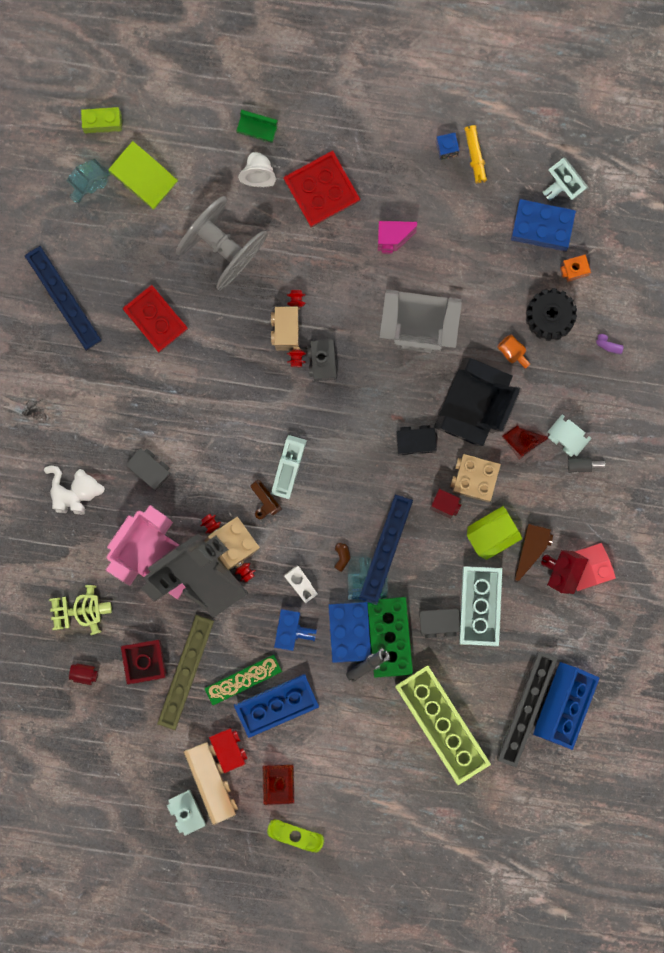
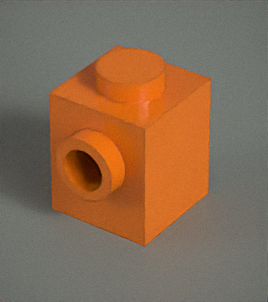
M586 254L564 260L562 267H560L562 277H566L567 282L589 276L591 273Z

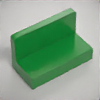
M241 110V117L236 132L273 143L278 128V120Z

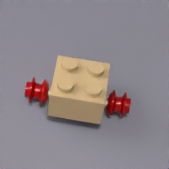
M291 290L290 294H287L291 298V301L287 303L290 307H275V312H271L272 327H275V331H271V343L275 345L276 351L291 350L287 353V355L291 356V360L287 361L288 364H291V367H302V364L306 363L302 360V356L306 355V353L300 350L298 310L306 304L302 301V297L306 296V294H303L302 290Z
M207 515L201 520L202 524L200 525V527L205 526L207 528L206 534H210L204 541L206 542L216 535L229 549L218 559L228 570L235 566L238 567L235 575L240 574L242 577L240 582L243 580L248 582L255 577L253 573L256 570H250L249 566L251 563H244L243 561L252 556L260 547L238 517L219 528L221 522L214 520L216 515Z

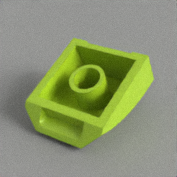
M504 506L467 527V537L478 556L486 560L522 540L520 532Z

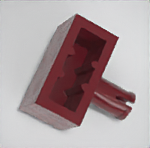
M561 550L558 560L550 557L548 554L544 555L542 559L546 562L541 561V565L553 571L547 585L560 593L574 594L589 559L575 551Z

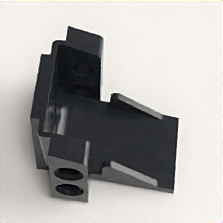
M463 358L434 428L475 446H484L489 432L493 434L494 432L504 431L521 388L509 386L513 378L512 375L475 359Z

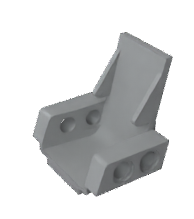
M386 289L379 338L395 340L394 345H398L397 350L435 354L436 350L441 351L442 346L456 348L462 299Z

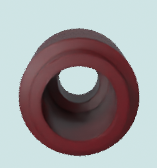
M78 663L71 665L69 680L86 685H92L93 682L97 681L98 671L95 670V666Z

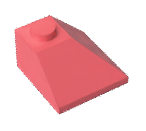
M602 543L575 551L589 559L577 586V591L616 579L610 559Z

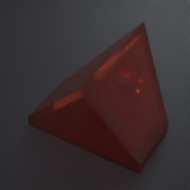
M518 425L502 436L519 460L548 440V437L519 428Z

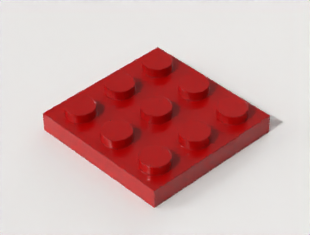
M333 150L283 177L310 228L360 201L357 192Z

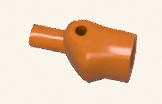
M512 334L508 335L497 346L510 363L518 361L524 368L530 365V362L523 356L526 348Z

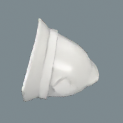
M258 152L249 155L246 167L238 175L241 183L254 187L274 186L276 181L269 159Z

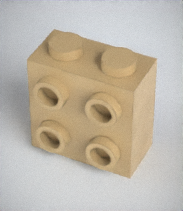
M463 454L462 458L457 460L455 468L459 470L457 477L453 476L450 487L454 488L453 493L490 503L501 464Z

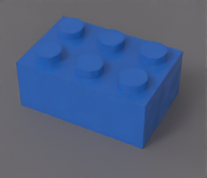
M520 199L511 240L567 251L576 210Z
M367 602L329 604L332 663L365 661L366 657L371 655Z

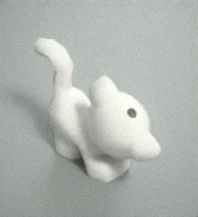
M51 465L44 468L46 474L54 473L55 475L52 480L50 494L52 509H55L57 513H67L68 507H70L74 514H85L86 509L80 502L91 501L105 490L104 486L97 483L93 477L87 475L81 469L74 475L71 490H67L59 485L62 475L59 467Z

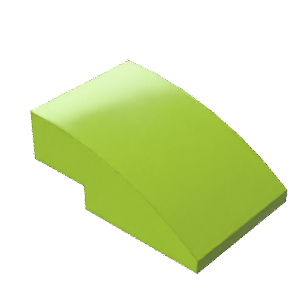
M133 141L108 169L111 175L153 210L178 182L163 166Z

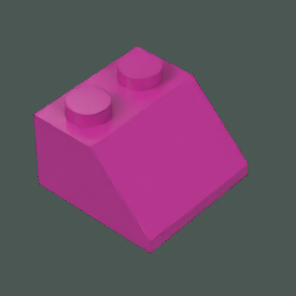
M379 221L378 251H382V254H393V251L399 250L416 233L417 222Z

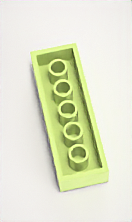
M428 665L395 686L457 785H460L491 765Z

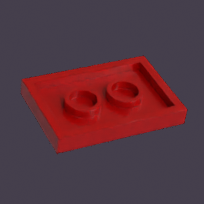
M153 285L149 286L122 308L158 353L188 330L187 326Z

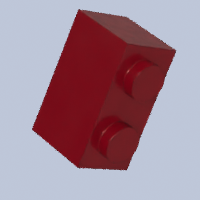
M439 489L430 510L451 519L453 515L457 516L462 504L459 503L460 498Z

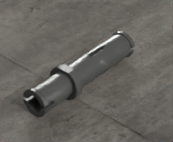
M381 649L376 654L369 655L365 661L347 671V679L355 682L369 671L376 670L380 667V664L389 659L388 652Z

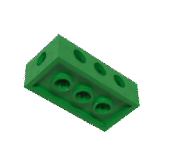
M406 597L379 599L377 605L367 602L372 654H376L379 650L384 649L387 652L393 651L397 655L395 662L385 661L380 664L379 668L373 670L374 678L413 675ZM386 613H390L394 617L393 622L390 624L383 621V615ZM392 632L395 635L393 643L385 641L384 636L386 633Z

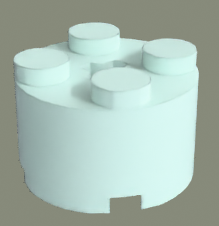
M561 415L547 433L550 434L548 439L556 445L558 442L564 446L563 451L570 457L573 455L578 456L592 438L588 436L586 439L584 437L585 432L569 419L565 422L563 420L565 416Z

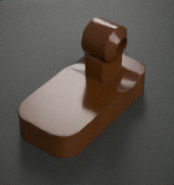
M256 480L250 485L251 489L264 504L255 512L257 519H263L269 513L276 515L282 510L281 506L260 480Z

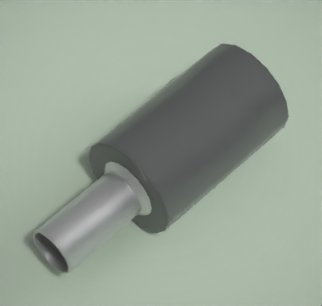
M568 458L569 473L592 472V468H605V461H592V458Z

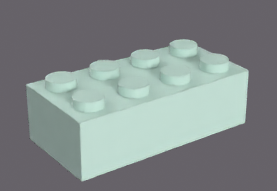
M465 566L462 568L459 645L499 646L502 568Z

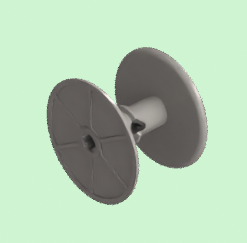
M225 196L218 198L199 216L184 235L175 252L176 255L181 256L203 239L214 249V253L218 252L230 262L217 282L216 288L218 291L225 288L241 273L261 248L268 235V232L262 231L241 248L230 238V234L226 235L214 225L227 204Z

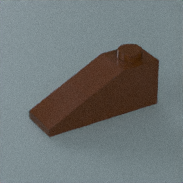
M531 524L527 525L514 579L515 582L520 581L547 549V545L551 546L553 535L550 534L551 529Z

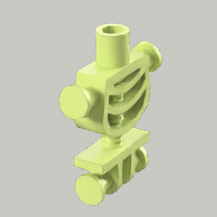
M85 585L87 593L76 598L74 608L68 609L67 597H62L63 607L59 605L61 598L49 599L52 603L50 612H54L55 617H51V620L54 622L52 630L64 629L61 619L65 620V628L69 629V616H75L80 625L84 627L90 626L92 631L90 635L101 633L102 631L99 630L97 623L101 622V614L112 613L111 602L99 603V597L94 595V589L97 588L94 585ZM84 598L82 607L78 608L80 600ZM91 598L89 607H86L88 599ZM58 611H64V616H59ZM87 614L91 615L93 619L92 622L89 620ZM79 615H83L87 623L82 622Z

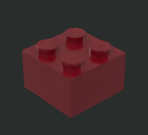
M161 640L121 646L127 685L167 678Z

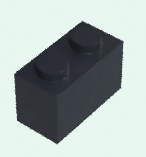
M430 425L419 426V429L411 430V427H400V431H396L398 456L436 453L435 428H430Z

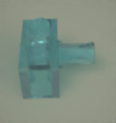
M95 159L77 166L66 180L75 188L72 194H70V198L76 203L81 202L84 195L88 193L93 194L97 189H103L107 185V179L111 174Z
M364 557L359 559L360 573L348 574V600L359 599L371 564L370 557H366V565ZM387 578L380 598L387 597Z

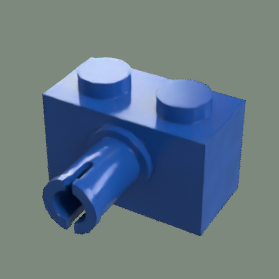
M281 609L274 648L294 651L295 641L298 638L315 642L316 636L308 635V633L316 635L317 629L300 627V612Z

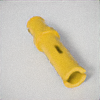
M471 125L470 129L467 126L464 130L475 183H482L481 180L486 182L485 160L482 159L476 126Z

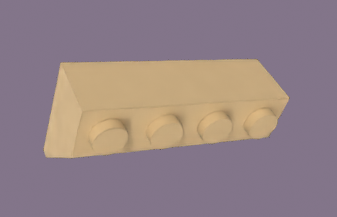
M206 742L184 751L212 824L214 825L235 816V811L238 810L235 800H231L228 792H231L227 780L223 782L221 777L223 770L220 763L216 764L213 756H216L213 746Z

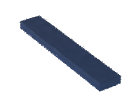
M38 246L24 255L84 349L87 351L101 342V338L42 247Z
M395 494L359 596L360 600L375 605L378 604L413 503L412 499Z

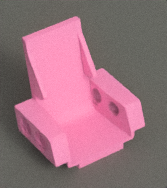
M150 505L145 513L137 511L134 517L129 515L107 547L111 550L107 555V560L111 563L106 571L129 586L138 574L145 577L150 573L148 567L180 546L165 536L173 522ZM180 584L170 591L169 594L179 599L183 589L186 587Z

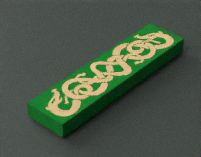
M272 655L204 689L214 706L281 673L282 670L275 656Z

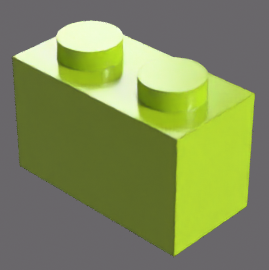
M119 107L81 110L84 134L122 131Z

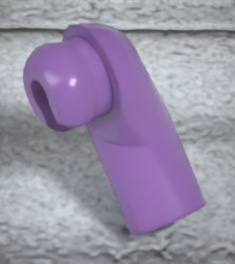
M605 334L598 335L596 343L599 347L608 352L622 354L623 345L607 342L608 336Z

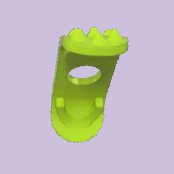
M273 819L267 829L270 838L309 852H319L324 844L323 835L277 819ZM298 831L301 834L300 841H291L290 833Z

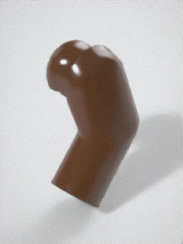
M338 543L335 546V551L338 552L339 560L334 568L342 572L350 561L351 556L349 547L346 544Z

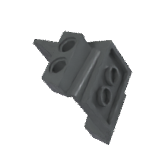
M197 534L148 567L150 573L144 577L147 583L141 587L153 601H157L180 584H183L186 587L183 589V594L204 608L213 618L248 594L245 588L218 559L229 549L216 535L205 542L200 534Z

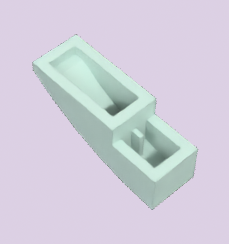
M288 435L271 494L290 499L307 440Z

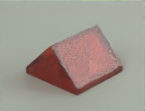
M294 764L263 765V804H293Z

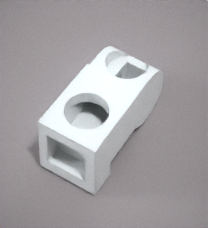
M298 565L283 575L305 603L318 595Z

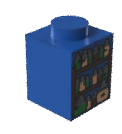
M455 133L437 136L436 145L440 160L459 155V146Z

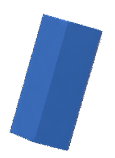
M305 674L234 704V708L248 738L317 709L319 705Z

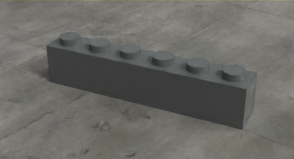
M540 651L537 652L497 758L498 761L517 768L558 658Z

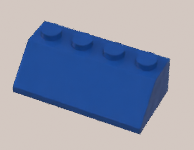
M560 662L533 735L573 750L600 678L577 667Z

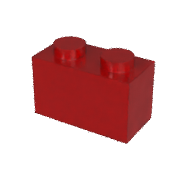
M232 728L209 737L223 773L246 764L245 760L248 758L244 748H239L237 742L240 741L236 730L232 731Z

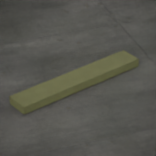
M199 615L195 616L160 714L158 725L176 731L213 627V620Z

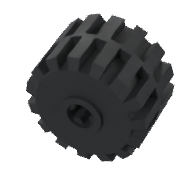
M556 288L551 290L544 289L539 294L534 295L526 311V322L530 327L529 330L532 333L534 332L536 337L546 339L545 341L559 340L561 337L566 336L573 328L577 318V308L573 304L574 300L572 297H568L563 290L562 292L557 291ZM551 309L553 310V313H557V315H554L553 318H550V315H547V313H549Z

